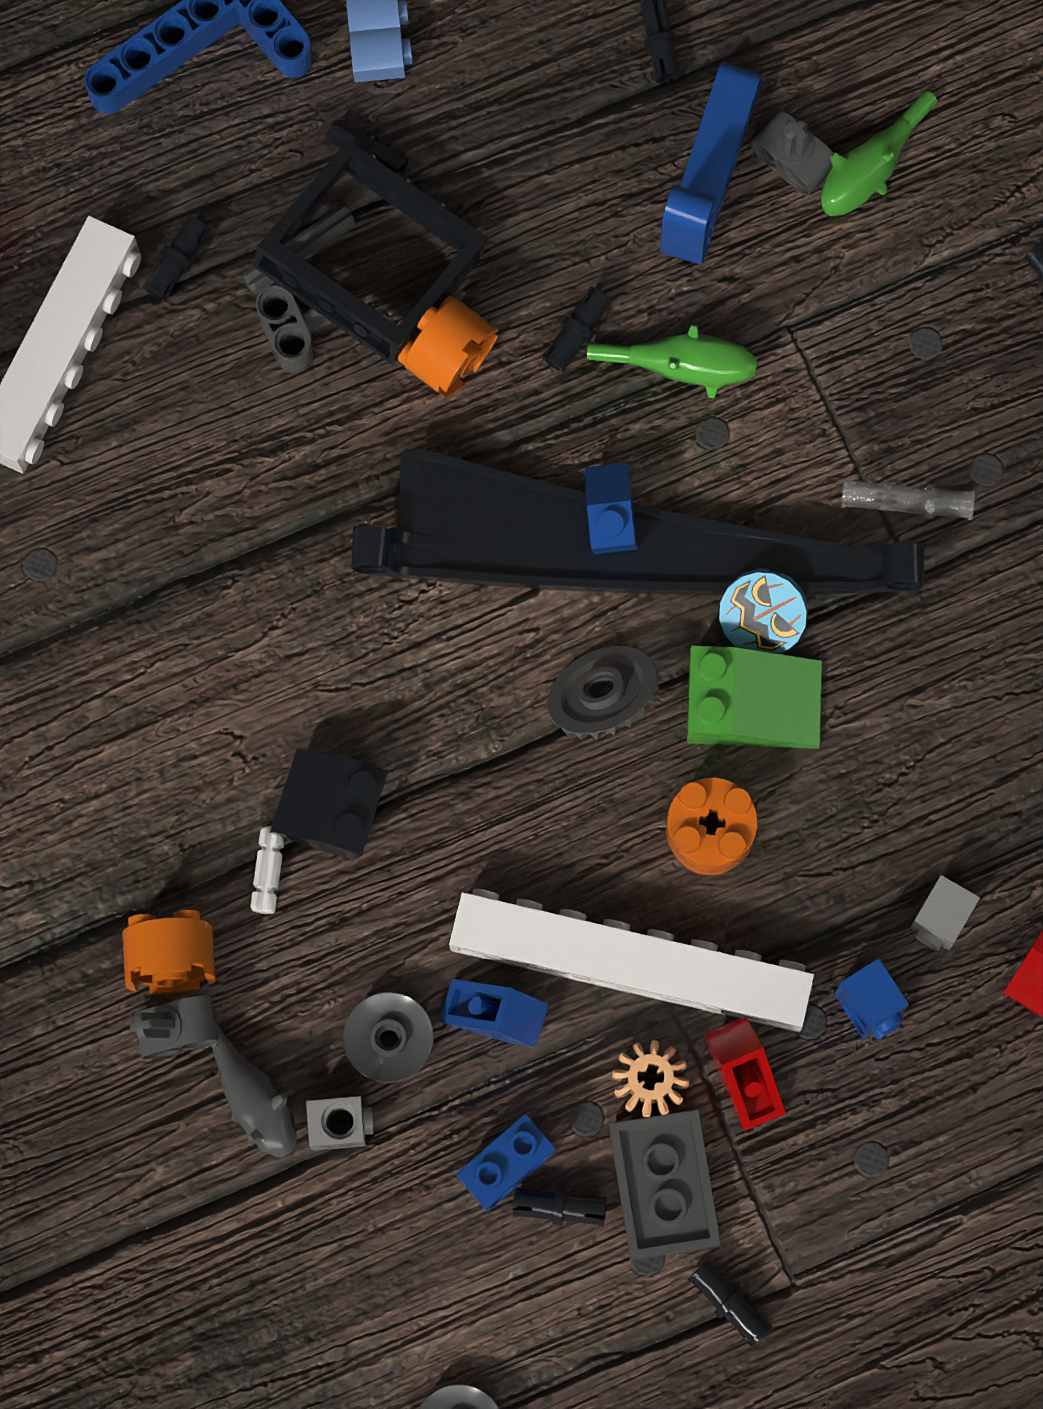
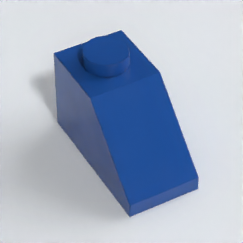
M629 463L585 467L587 514L591 549L594 555L638 550Z
M452 979L439 1022L503 1042L536 1047L549 1004L512 988Z

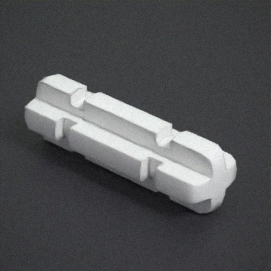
M271 826L262 827L260 830L259 844L262 849L257 852L253 882L256 892H252L250 905L253 912L260 914H273L275 912L277 896L274 894V890H278L282 855L279 850L284 847L285 838L269 833Z

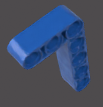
M182 0L93 64L85 74L84 83L90 101L96 110L105 114L115 113L239 23L284 76L296 78L305 75L313 64L310 39L305 30L280 0ZM208 9L217 11V14L210 19L198 17L202 11ZM264 16L277 18L270 25L263 26L257 23ZM172 34L184 36L179 42L174 44L165 42V39ZM290 47L302 49V52L295 57L283 55V52ZM139 58L150 60L145 67H131V64ZM104 83L115 84V88L108 93L97 92L98 87Z
M721 62L681 185L672 186L662 220L661 253L696 264H703L758 96L763 73Z

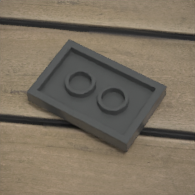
M699 1110L609 1123L630 1261L720 1247L721 1243Z

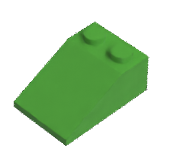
M691 646L689 657L687 744L819 749L822 661L737 647Z

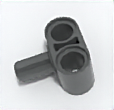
M779 111L750 141V147L758 158L804 195L809 196L832 169L830 155L833 152L807 130V123L801 119L798 122L783 111Z
M278 285L268 286L259 293L256 299V309L261 327L280 367L290 373L303 372L310 367L314 359L311 332L328 326L332 322L309 306L300 308L292 294ZM275 304H282L287 307L285 314L279 317H270L266 314V311ZM296 341L304 344L303 350L296 355H288L283 352L285 345L290 342Z
M209 995L183 998L134 1013L135 1023L130 1024L131 1033H136L138 1036L142 1059L171 1056L218 1042L211 996Z

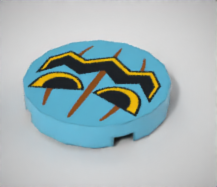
M758 568L742 573L729 584L720 602L719 620L724 634L737 648L775 654L784 653L798 642L806 627L808 604L803 590L791 577L783 573L779 574L775 571H770V569Z

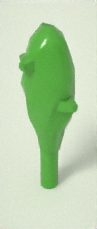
M925 91L891 126L875 134L848 153L841 156L834 152L830 155L832 169L826 178L821 192L822 210L829 216L845 215L864 204L875 191L881 195L887 193L886 181L891 178L897 166L901 150L910 137L912 129L937 104V98L934 94Z
M691 325L688 333L685 335L665 337L653 342L631 346L589 342L587 347V360L627 363L651 370L674 381L705 386L708 398H715L720 388L756 377L758 365L757 358L744 346L716 336L700 334L698 325Z

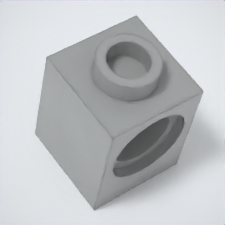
M941 875L910 928L918 932L916 939L924 945L937 951L940 950L941 946L950 950L980 897Z
M361 1096L306 1101L309 1147L312 1151L367 1146L366 1135L374 1134L372 1107L364 1108ZM347 1112L353 1116V1126L348 1133L336 1135L330 1132L329 1121L335 1113Z

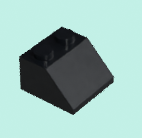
M297 748L269 833L354 861L363 854L388 771L346 756Z

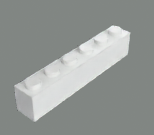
M88 216L0 384V464L24 474L29 463L34 465L41 456L44 448L43 436L49 426L54 427L59 421L64 408L62 400L68 388L74 389L77 386L83 373L81 363L88 350L93 352L98 346L103 333L101 325L107 313L112 315L116 311L122 297L120 288L127 276L132 277L138 269L141 254L139 253L140 250L135 236Z

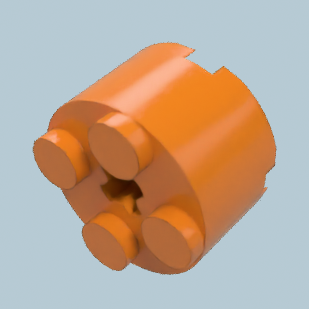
M450 295L438 309L432 306L426 311L417 325L422 332L416 341L411 340L403 348L397 360L446 399H450L466 384L459 378H464L471 370L476 372L485 361L498 336L495 333L498 332V329L458 298Z
M704 778L686 784L673 799L668 812L666 837L672 852L687 869L698 874L719 875L739 865L752 849L757 831V814L754 804L744 789L725 779ZM708 819L717 820V826H720V828H717L715 835L706 834V826L699 824H706Z
M177 911L173 913V918L155 919V916L150 914H138L128 918V927L122 931L125 987L128 990L138 992L137 984L149 985L150 994H178L199 990L200 980L207 979L209 985L216 981L212 925L200 919L199 911Z

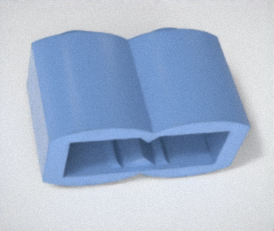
M346 0L354 81L366 82L405 78L404 65L412 64L410 39H402L400 25L409 24L406 0Z

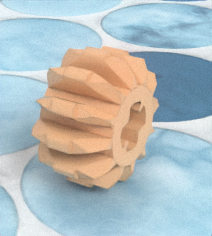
M657 1040L651 1041L650 1054L646 1055L639 1042L634 1043L632 1048L637 1058L635 1061L624 1053H621L618 1057L619 1062L629 1071L614 1070L612 1078L628 1083L616 1088L614 1094L617 1098L632 1094V1097L625 1106L628 1112H632L638 1102L644 1103L642 1109L643 1118L650 1117L651 1104H657L659 1113L667 1115L669 1110L664 1100L665 1098L676 1105H680L683 1101L681 1095L672 1088L685 1089L689 1086L688 1079L674 1077L675 1074L683 1072L687 1068V1064L685 1061H678L672 1065L669 1064L676 1053V1049L672 1046L665 1051L662 1057L657 1055L659 1049V1042ZM652 1068L657 1070L656 1077L662 1075L663 1083H656L654 1090L644 1089V1081L638 1082V1076H645L647 1069Z

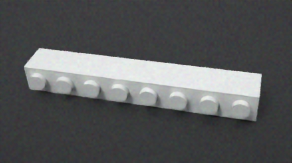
M473 889L472 895L461 893L449 943L452 952L739 1019L746 1017L748 1021L799 1033L803 1027L814 974L805 972L806 966L788 960H779L778 966L761 962V955L745 950H735V955L717 952L718 945L703 940L693 939L691 945L673 941L674 935L660 930L648 929L647 935L629 931V924L617 920L604 919L603 925L585 921L587 915L569 909H560V914L557 915L542 911V904L526 899H517L516 905L498 901L499 894L483 889Z

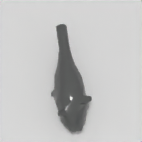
M215 1020L218 1042L210 1044L213 1049L212 1052L219 1070L222 1090L232 1111V1120L237 1122L249 1135L247 1138L250 1143H255L260 1150L274 1157L285 1159L295 1149L297 1138L294 1116L286 1105L287 1096L279 1094L271 1083V1078L249 1062L237 1050L232 1042L227 1039Z

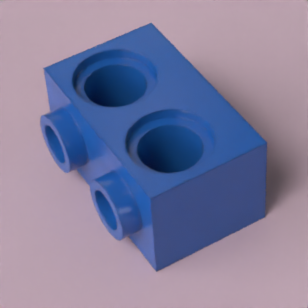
M879 958L840 982L834 994L863 1040L873 1034L877 1040H880L899 1028L900 1023L904 1021L902 1014L909 1005Z
M524 1114L456 1175L458 1180L488 1213L556 1154V1150L530 1118Z

